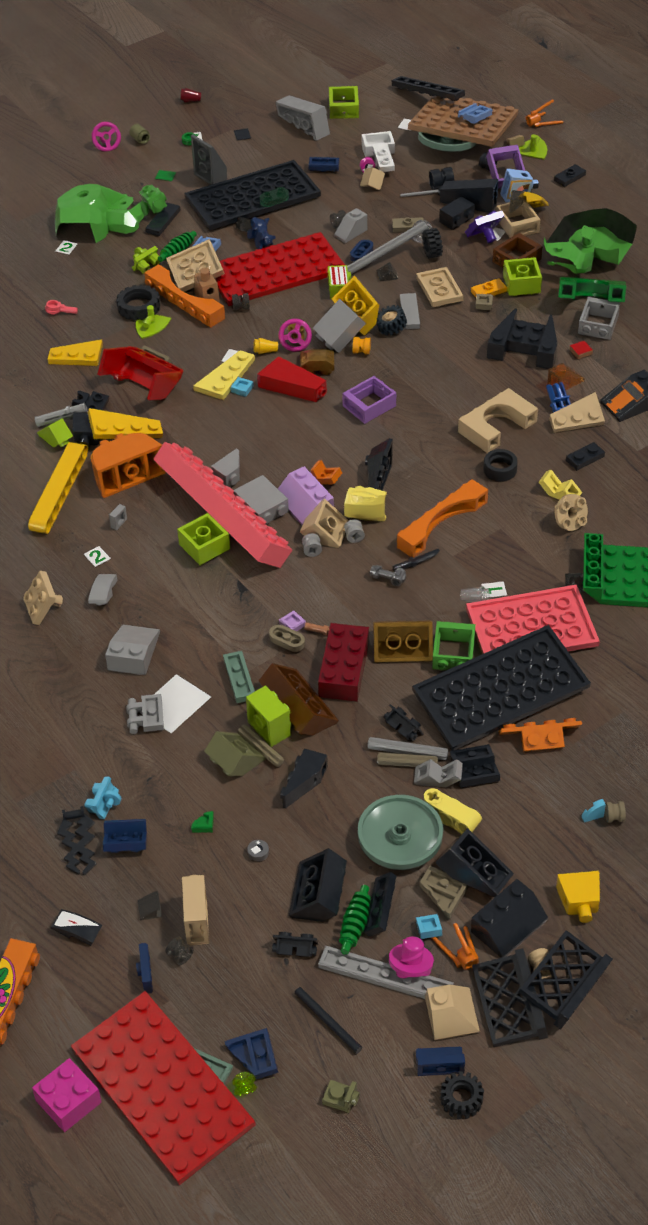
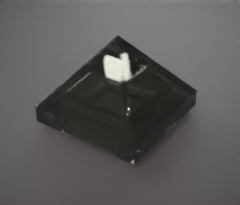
M565 573V586L577 585L579 592H585L583 590V573Z

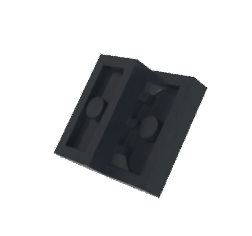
M489 744L450 751L451 761L453 762L457 759L462 763L461 780L458 781L460 788L500 781V773L495 764V756Z

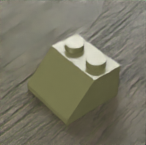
M216 731L204 751L210 756L209 759L213 763L220 765L223 768L222 771L231 777L245 775L266 759L238 733Z

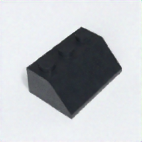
M328 848L300 861L289 916L296 919L320 922L336 916L339 911L347 860Z
M516 879L472 917L471 933L502 958L510 954L548 920V916L534 892L520 880Z

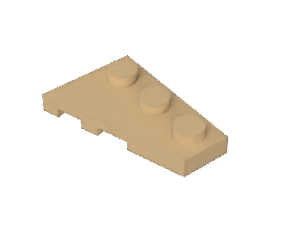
M596 392L550 414L549 417L553 433L604 425L605 422Z

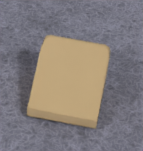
M523 135L506 139L509 146L518 145L520 147L525 145Z

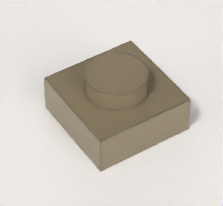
M476 294V309L492 310L493 295Z

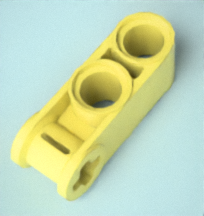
M431 788L424 793V801L437 811L442 823L457 830L460 834L467 828L473 832L482 820L481 815L475 809L467 807L457 799L449 797L438 789Z

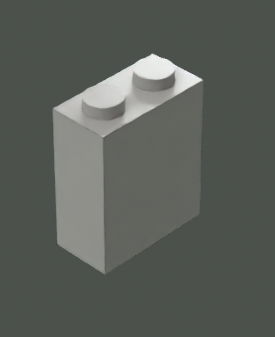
M339 299L313 329L317 332L315 336L322 342L325 340V345L330 350L335 349L339 353L366 323Z
M263 475L234 490L233 494L241 497L245 501L244 504L253 508L256 511L255 515L263 518L266 524L289 512L288 498Z

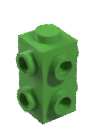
M147 185L139 191L142 200L147 203L153 213H159L167 206L165 202L167 200L166 196L158 187L155 188L153 185Z

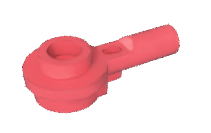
M50 300L46 303L45 311L51 315L59 312L77 314L78 308L65 306L61 302Z

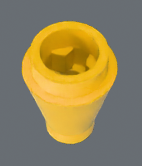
M263 338L254 339L253 351L258 354L277 352L278 342Z

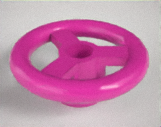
M101 122L92 131V141L99 150L105 152L112 151L119 146L121 134L113 123ZM103 126L112 128L108 132L103 131L101 133L98 131ZM116 132V142L111 146V135ZM104 134L108 135V140L104 139ZM96 136L99 137L102 143L106 144V147L101 146L97 142Z
M289 319L280 327V343L289 351H302L311 342V329L301 319ZM296 324L293 330L284 335V330L287 326ZM301 326L306 330V341L301 338V333L299 332ZM296 333L298 338H293L292 334ZM285 340H289L291 343H299L301 346L292 347Z

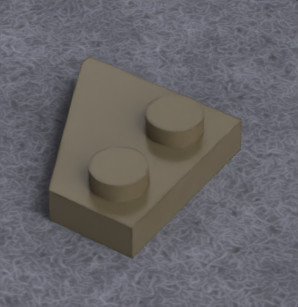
M432 866L428 867L420 881V887L449 919L468 889V885L452 879L446 872Z

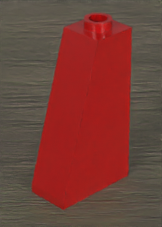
M279 356L257 373L258 387L313 402H317L327 393L325 379Z

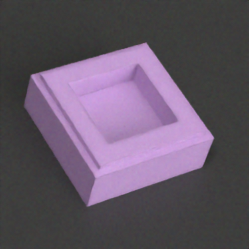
M295 611L279 619L280 625L295 631L302 629L306 623Z

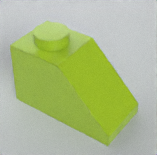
M63 418L37 432L38 436L52 447L57 445L63 447L69 443L68 439L73 437Z

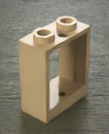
M525 199L496 206V212L503 211L504 218L499 224L509 238L518 233L524 236L540 233L541 220ZM519 215H523V217L525 218L524 220L512 223L508 219Z
M204 875L182 877L184 926L187 946L209 944Z

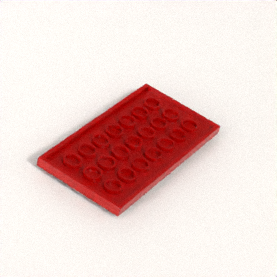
M319 232L220 260L219 262L225 274L215 278L218 284V291L227 305L232 306L328 278V266H342L345 264L323 234Z
M146 991L71 1045L73 1052L179 1185L256 1126L255 1120Z

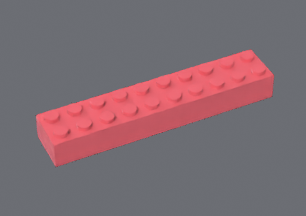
M164 442L153 460L258 562L281 568L292 552V549L288 546V541L276 535L277 531L267 526L263 518L256 516V511L244 504L245 501L241 497L235 496L233 494L234 490L223 484L224 481L220 477L214 476V471L204 466L200 458L193 456L192 450L187 447L181 448L176 443Z

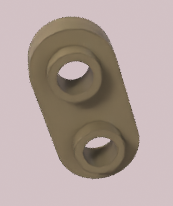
M275 625L270 628L269 638L272 643L292 652L301 651L305 647V637L301 633L283 625Z

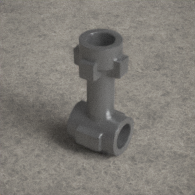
M372 565L370 576L379 579L380 576L389 578L394 586H401L405 582L406 571L402 568H397L395 572L382 569L380 565Z

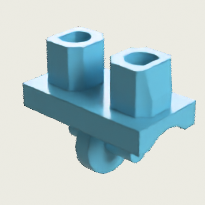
M104 777L102 783L94 784L92 792L95 798L87 799L85 808L89 813H96L99 819H105L112 805L120 804L122 798L118 794L119 790L111 783L110 777Z

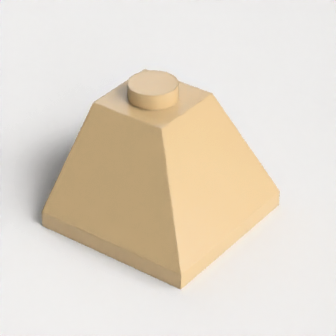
M324 498L306 517L300 532L304 536L311 533L317 534L320 537L321 545L339 548L346 533L344 525L349 520Z
M444 985L427 988L425 1000L434 1041L480 1032L469 987Z

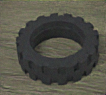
M133 285L130 288L126 287L124 291L121 290L120 294L117 295L118 313L128 320H145L148 316L147 306L149 305L154 307V315L160 310L158 291L156 292L155 288H151V286ZM135 299H147L150 301L142 306H130L127 304Z

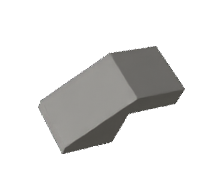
M430 759L416 766L414 784L448 787L461 780L462 763L456 759L441 767Z

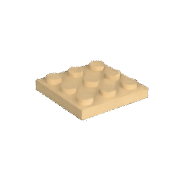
M210 239L166 258L176 284L183 292L194 288V275L200 273L202 268H208L214 279L225 274Z

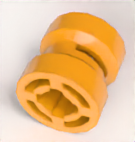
M354 337L353 353L363 352L370 355L371 338L360 339L359 337Z

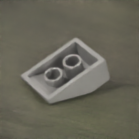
M122 625L111 639L105 655L108 670L146 675L160 629Z

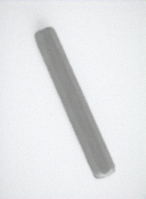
M369 737L368 748L399 754L437 756L439 760H446L448 756L447 748Z

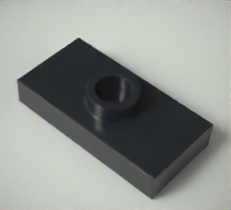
M575 164L556 174L554 181L565 187L585 176L586 170Z

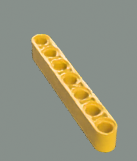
M72 442L67 444L29 519L28 527L30 531L45 534L50 532L88 454L87 445Z

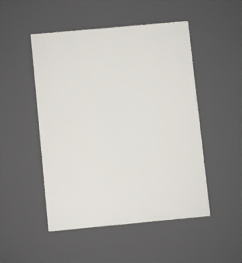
M176 674L155 693L162 696L164 729L170 733L174 732L211 696Z

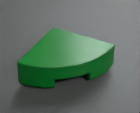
M214 811L205 812L203 816L194 820L191 827L192 833H213Z

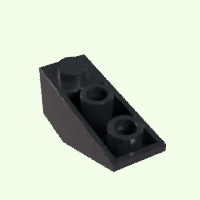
M304 748L301 756H297L295 769L290 771L287 780L288 784L282 788L280 793L283 808L286 809L321 783L328 768L326 754Z

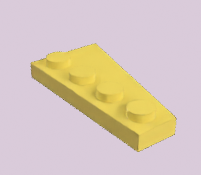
M241 350L193 385L194 391L224 400L230 393L232 384L238 377L241 378L255 361V355Z

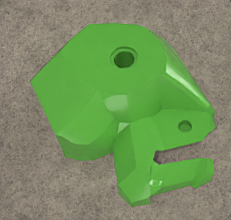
M98 184L78 185L57 199L55 233H57L60 223H90L97 243L103 240L109 231L125 234L135 232L139 228L140 221L144 216L148 215L149 207L147 203L141 201L132 209L126 210L131 203H134L133 197Z

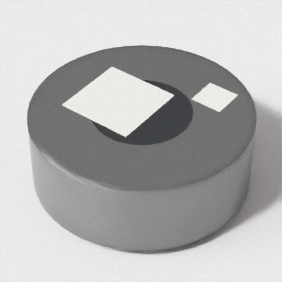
M254 840L248 845V856L251 860L260 862L268 857L269 846L265 841Z

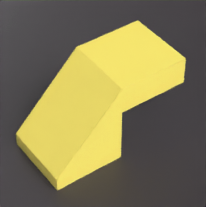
M552 470L546 471L539 481V484L549 496L559 500L567 494L579 496L582 494V491L572 479L561 483Z

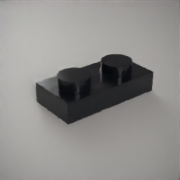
M593 442L566 455V462L578 471L605 457V451Z

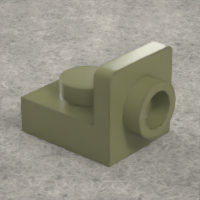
M330 1080L322 1099V1104L349 1113L352 1105L356 1106L360 1092L357 1091V1082L352 1081L351 1085L348 1086Z

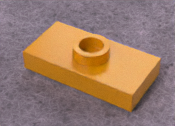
M500 278L471 287V293L475 297L476 294H491L495 296L507 292V286Z

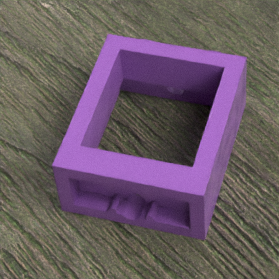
M518 145L488 150L486 159L492 179H498V188L502 189L504 178L499 179L494 161L513 158L516 170L525 171Z
M375 376L342 393L343 407L364 424L396 406V392ZM372 393L381 398V400L370 406L361 401V399Z

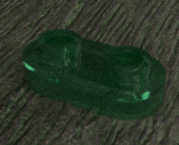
M278 187L277 189L264 192L260 195V204L270 207L287 201L289 199V191L284 187Z

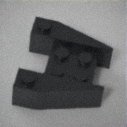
M515 308L491 332L487 345V358L503 361L507 351L537 356L536 367L553 370L558 344L553 316L550 314L546 325L517 320V309Z

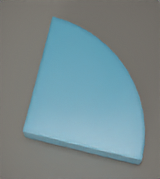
M603 799L595 801L593 803L594 806L588 811L584 810L581 816L584 822L604 817L606 804Z

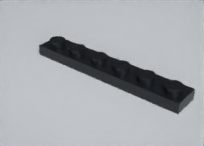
M400 76L391 80L392 86L398 87V89H408V91H417L420 94L426 93L429 96H439L441 99L448 98L451 101H458L459 98L465 96V90Z

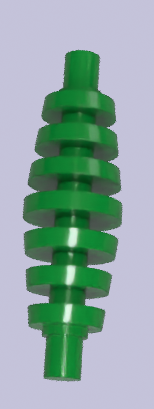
M195 231L185 232L173 238L160 251L158 261H167L166 258L186 250L194 242V237L197 236V233Z
M362 885L360 891L354 893L343 916L339 942L342 944L340 952L344 955H348L350 948L357 945L361 933L367 924L371 900L368 895L369 887L367 885Z

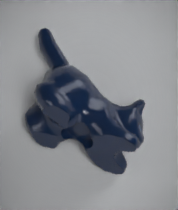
M253 217L251 219L252 228L247 231V238L255 239L256 249H262L263 245H273L272 241L276 238L274 235H269L267 231L269 218L263 220Z

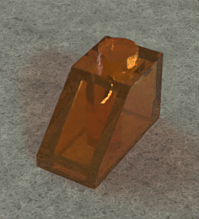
M563 363L550 368L548 371L547 385L551 384L553 386L555 383L563 382L565 390L585 381V378Z

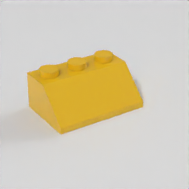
M353 276L332 300L336 303L341 299L366 323L359 331L365 336L376 325L379 304L357 277Z

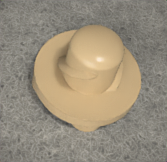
M567 494L555 505V519L562 529L574 531L587 523L588 508L585 498L576 494Z

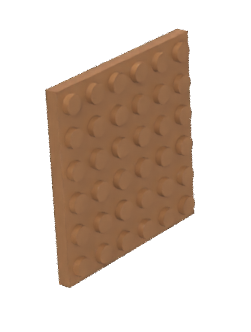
M433 96L408 123V130L493 147L518 116L519 109H514L512 106H500L497 103L488 104L485 101H473L471 98H459L458 101H451L448 98L441 99L439 96ZM474 103L477 106L482 105L493 109L491 116L477 123H470L468 120L463 119V116L459 118L458 111Z

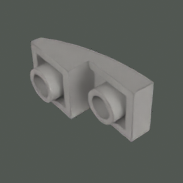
M99 574L96 577L89 595V603H96V605L108 603L113 596L112 588L117 582L116 574Z

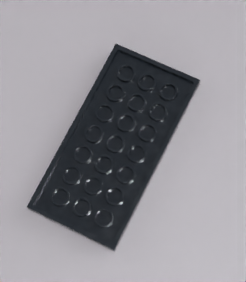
M291 160L185 192L184 195L187 202L207 228L214 230L321 196V191L297 162Z
M548 624L412 686V691L453 751L503 728V725L512 724L589 688L591 682Z

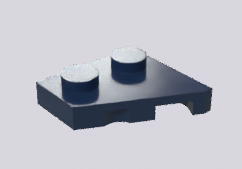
M267 1028L224 1041L227 1049L256 1080L279 1073Z

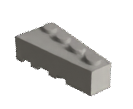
M290 95L276 101L278 116L289 123L293 122L296 128H302L307 135H312L316 141L330 134L325 106Z

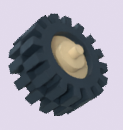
M395 305L391 307L386 306V309L383 307L381 309L382 312L378 311L376 323L379 331L382 334L385 333V335L389 333L393 335L394 332L397 334L399 333L398 330L402 331L403 327H406L407 324L403 308L398 305L396 307Z

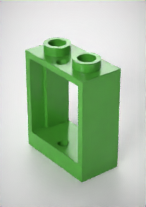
M437 621L432 669L449 670L473 659L476 624ZM440 640L469 642L468 657L439 655Z

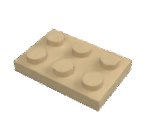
M447 267L417 273L416 279L432 307L463 301V294Z

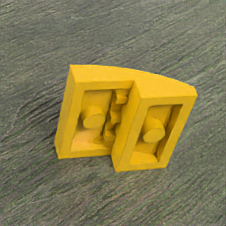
M524 191L511 192V198L514 201L525 199L533 208L549 206L548 202L537 194Z

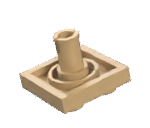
M45 571L38 572L23 597L32 623L36 625L41 624L51 606L60 607L63 602L61 595H55Z

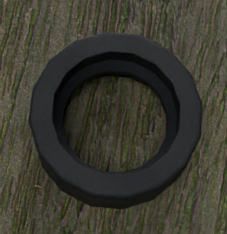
M495 449L488 452L484 457L483 467L486 477L497 482L512 479L517 473V457L514 453L505 449ZM496 462H504L510 466L504 469H499L493 467L491 464Z

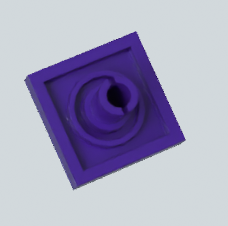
M492 211L487 216L483 217L481 215L474 218V222L465 231L467 238L483 232L487 243L494 242L497 238L492 229L504 218L503 211Z

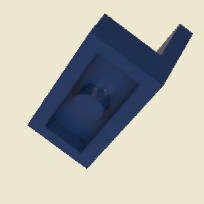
M462 1047L416 1049L418 1076L449 1075L454 1072L459 1074V1071H463L464 1074L465 1056L462 1053Z

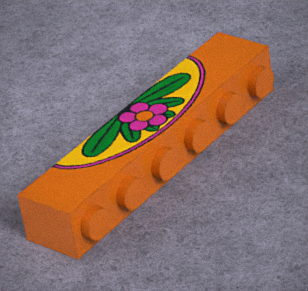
M12 938L0 961V1045H3L6 1041L8 1026L14 1022L17 1005L22 1003L23 991L30 984L32 970L38 965L40 960L36 944Z

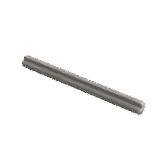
M421 222L347 266L348 272H351V274L355 273L416 237L423 230H427V225L425 222Z

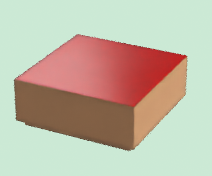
M585 341L570 345L569 350L577 359L593 354V349Z

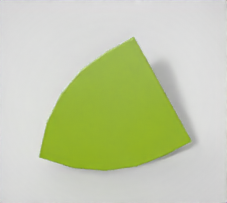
M535 134L531 135V140L526 141L525 145L519 147L522 156L542 160L545 159L548 151L546 143Z
M149 305L147 306V318L145 320L137 319L136 321L137 333L141 339L151 337L165 329L171 318L154 315V307Z

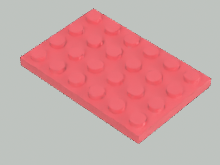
M577 585L466 603V611L471 624H476L475 636L482 654L548 624L568 652L597 647L600 643Z

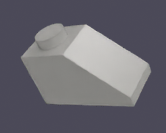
M357 208L347 213L337 228L334 237L347 243L367 231V214Z
M237 448L211 466V469L214 471L213 475L220 477L224 481L223 484L225 486L231 487L240 480V456Z

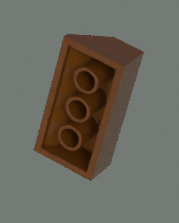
M272 663L259 679L263 687L266 685L270 691H274L278 699L289 707L291 712L289 714L290 721L294 725L295 731L299 734L313 736L338 723L339 720L297 669Z

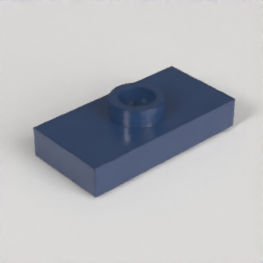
M309 157V170L339 171V158Z
M141 943L139 944L140 962L136 963L137 975L142 976L143 989L149 994L153 991L148 944Z

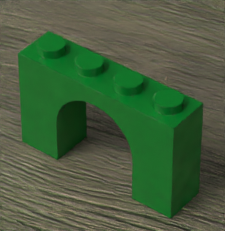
M560 277L558 298L575 299V296H596L607 298L608 301L625 302V281Z

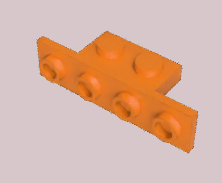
M576 718L564 719L563 723H556V720L544 721L543 725H536V722L523 723L524 726L516 727V724L503 725L504 728L499 730V735L521 733L523 752L564 748L563 729L578 728L582 725V721H576Z

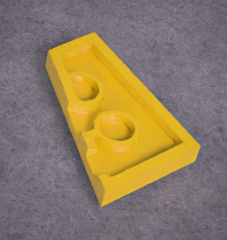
M101 339L50 348L48 364L98 366L103 341Z

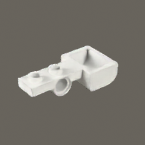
M391 131L362 134V148L365 157L374 156L375 166L382 172L395 171V165L391 154H395V142Z

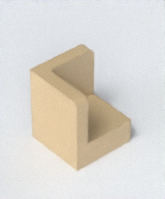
M373 167L365 169L360 186H370L380 190L385 173Z

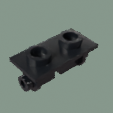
M391 704L389 705L392 711L384 714L383 718L386 723L395 730L402 725L398 732L408 741L416 740L418 732L422 735L424 734L420 729L421 724L413 717L411 720L406 717L407 713L399 706L395 708Z
M279 932L278 935H273L277 943H273L272 952H276V955L292 956L293 947H296V956L311 958L312 955L317 956V947L313 945L318 944V939L314 938L312 934H301L300 937H295L289 932Z

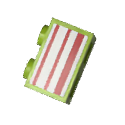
M347 265L328 266L330 299L351 279V272H348Z

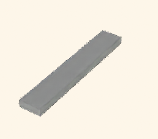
M325 946L318 963V968L425 999L427 988L454 984V982L430 975L400 978L388 963L350 952L348 955H344L340 952V949Z

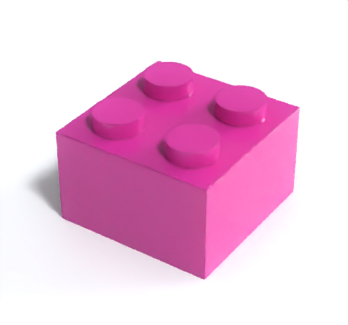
M70 1058L32 1087L36 1102L64 1133L102 1103L99 1089Z

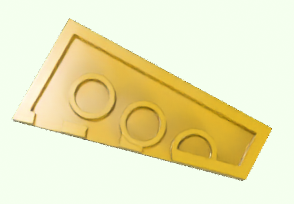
M91 408L88 410L94 439H115L116 435L121 433L123 435L143 433L151 438H162L163 436L160 420Z

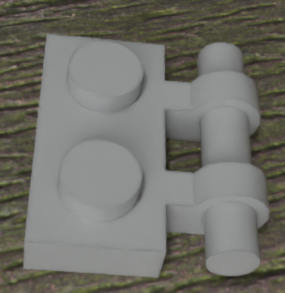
M161 694L141 696L142 702H136L134 698L128 700V705L126 706L127 714H129L127 726L131 734H136L139 726H143L144 732L164 730ZM142 712L143 716H137V713Z

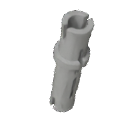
M85 403L72 407L66 406L65 409L36 416V425L40 427L54 423L61 418L63 420L73 419V412L88 413Z

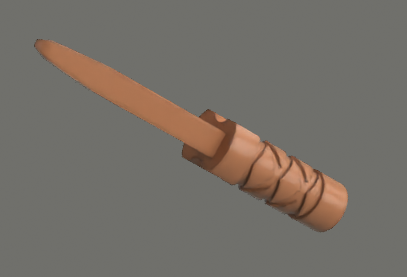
M306 622L304 630L328 636L329 626H320Z

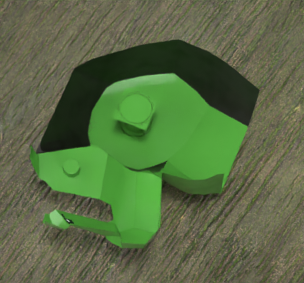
M608 208L592 209L564 216L547 243L544 237V246L546 251L552 256L570 259L574 262V265L548 261L547 264L561 265L576 274L591 271L593 258L619 265L633 244L637 225L619 212Z

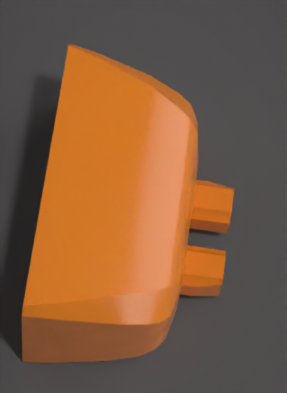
M121 433L116 435L115 440L110 442L108 440L101 441L100 446L93 451L90 459L95 480L102 497H109L165 474L166 471L153 460L162 444L143 433L127 435Z

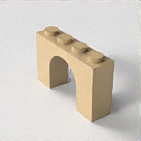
M508 388L462 416L458 422V432L488 453L500 446L501 432L488 424L487 420L494 417H505L526 429L537 422L538 408Z

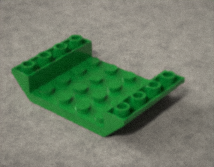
M584 533L583 590L600 604L648 607V547L603 545V534Z

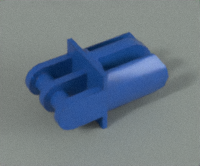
M563 382L555 383L553 386L551 384L546 386L553 413L571 404L569 400L570 395L567 396Z

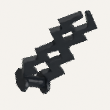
M83 806L80 807L81 809L67 812L64 809L62 810L63 820L57 835L65 837L62 840V844L72 849L64 857V860L69 862L66 868L76 874H80V870L76 865L82 861L88 864L82 872L83 875H86L96 865V862L90 859L95 855V852L85 848L95 838V835L87 831L95 822L84 814ZM81 818L77 821V824L81 826L75 831L77 835L83 837L78 843L72 842L76 835L67 831L73 825L72 822L67 820ZM78 853L82 855L79 858L80 861L74 858Z

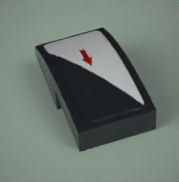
M61 909L51 929L69 939L72 935L91 946L102 925L80 914Z

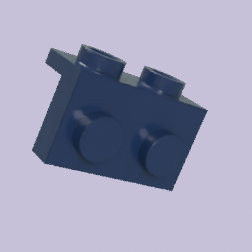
M146 819L104 821L103 852L118 853L120 851L139 852L146 850Z

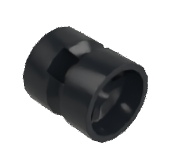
M451 167L443 168L441 171L439 169L429 171V183L432 190L442 187L445 181H455Z

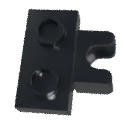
M77 391V399L72 400V406L85 403L87 410L91 408L104 411L109 402V396L95 391L90 396L89 393Z

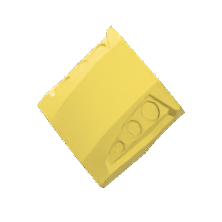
M350 487L344 502V516L360 520L385 521L387 515H385V497L387 492L371 487Z

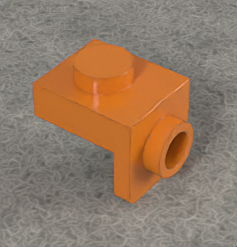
M318 460L310 470L320 484H335L342 474L340 467L326 468L322 460Z

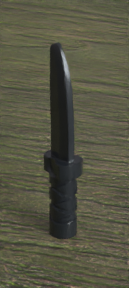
M435 549L415 558L410 557L408 561L393 565V571L395 572L397 568L416 567L417 564L437 555L440 550Z

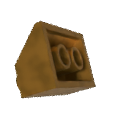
M431 620L373 622L374 662L433 661V625Z

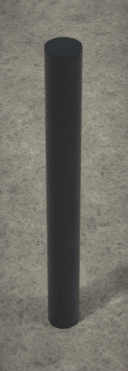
M301 987L295 990V995L356 1054L362 1050V1046Z

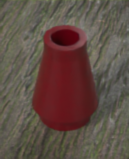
M188 88L181 89L180 100L184 102L201 101V92Z

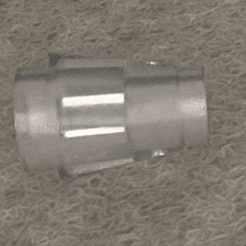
M484 586L461 589L460 599L471 603L489 600V589L484 588Z

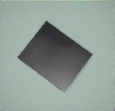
M248 128L234 130L237 140L251 138Z

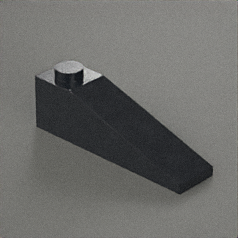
M389 438L373 447L370 455L366 456L365 465L367 466L368 486L381 491L384 489L393 463V439Z

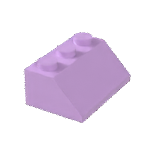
M305 466L289 473L278 488L288 498L289 512L301 526L306 517L324 498L334 506L333 496Z

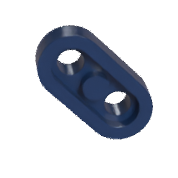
M370 240L359 241L350 252L351 261L355 262L372 252L373 242Z

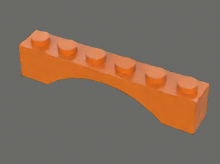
M158 264L144 273L146 286L155 288L159 295L208 327L212 328L225 319V310L222 304L214 299L195 297L181 291L172 282L170 271Z
M473 479L463 484L442 502L437 503L434 508L426 511L423 516L414 520L404 530H401L397 534V548L410 557H416L426 549L427 539L439 523L457 514L475 512L488 502V489Z

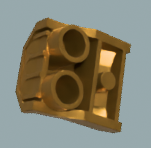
M313 349L300 352L301 368L313 374L319 371L322 375H329L334 371V351Z

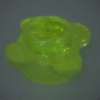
M248 1072L237 1074L232 1080V1084L235 1086L234 1094L242 1095L255 1092L257 1086L254 1084L255 1076Z

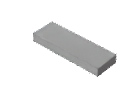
M416 293L400 294V305L407 319L406 327H403V329H420Z

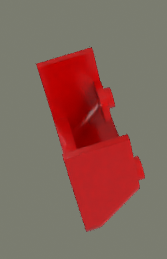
M129 346L104 349L97 375H112L118 381L130 379L150 389L147 400L150 401L167 398L182 378L183 369L140 348Z

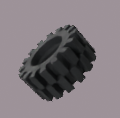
M437 228L423 230L422 232L423 249H425L424 252L428 259L440 257L443 253L441 235H439L440 232Z
M459 1071L458 1076H456L455 1072L452 1073L451 1079L447 1076L445 1083L443 1082L441 1085L440 1096L441 1105H444V1111H449L451 1117L457 1114V1119H461V1115H465V1119H468L470 1113L472 1116H475L483 1104L484 1090L481 1081L477 1083L478 1078L475 1075L471 1078V1073L467 1072L466 1076H463V1071ZM465 1089L470 1092L471 1098L468 1101L461 1102L453 1097V1093L455 1090Z

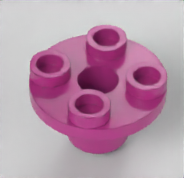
M414 936L403 939V944L395 946L390 951L389 964L396 971L398 977L408 978L430 975L434 958L431 952L424 947V942L420 938Z

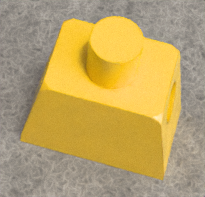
M599 871L558 874L556 888L568 915H578L582 923L590 922L593 919L592 913L598 912Z

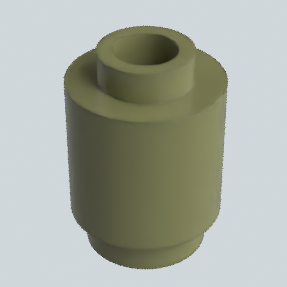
M134 124L130 128L129 134L137 142L145 144L150 140L149 132L140 124Z

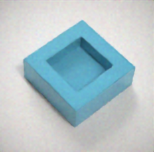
M238 377L231 386V392L246 397L254 387L253 381Z
M438 914L416 917V925L421 939L442 936V927Z

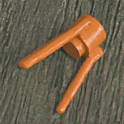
M553 99L526 116V122L529 127L535 126L536 128L563 123V121L539 123L541 116L545 115L546 112H538L553 103Z
M453 924L462 944V948L457 951V957L437 937H431L454 961L457 968L462 966L464 970L473 968L472 965L479 963V957L475 952L467 926L463 928L467 940L466 943L458 924Z

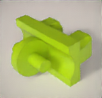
M156 246L149 250L146 248L142 249L141 247L135 248V254L133 255L134 266H132V269L134 271L139 269L144 274L150 269L148 263H151L153 266L160 264L158 261L159 255L157 254L158 248Z

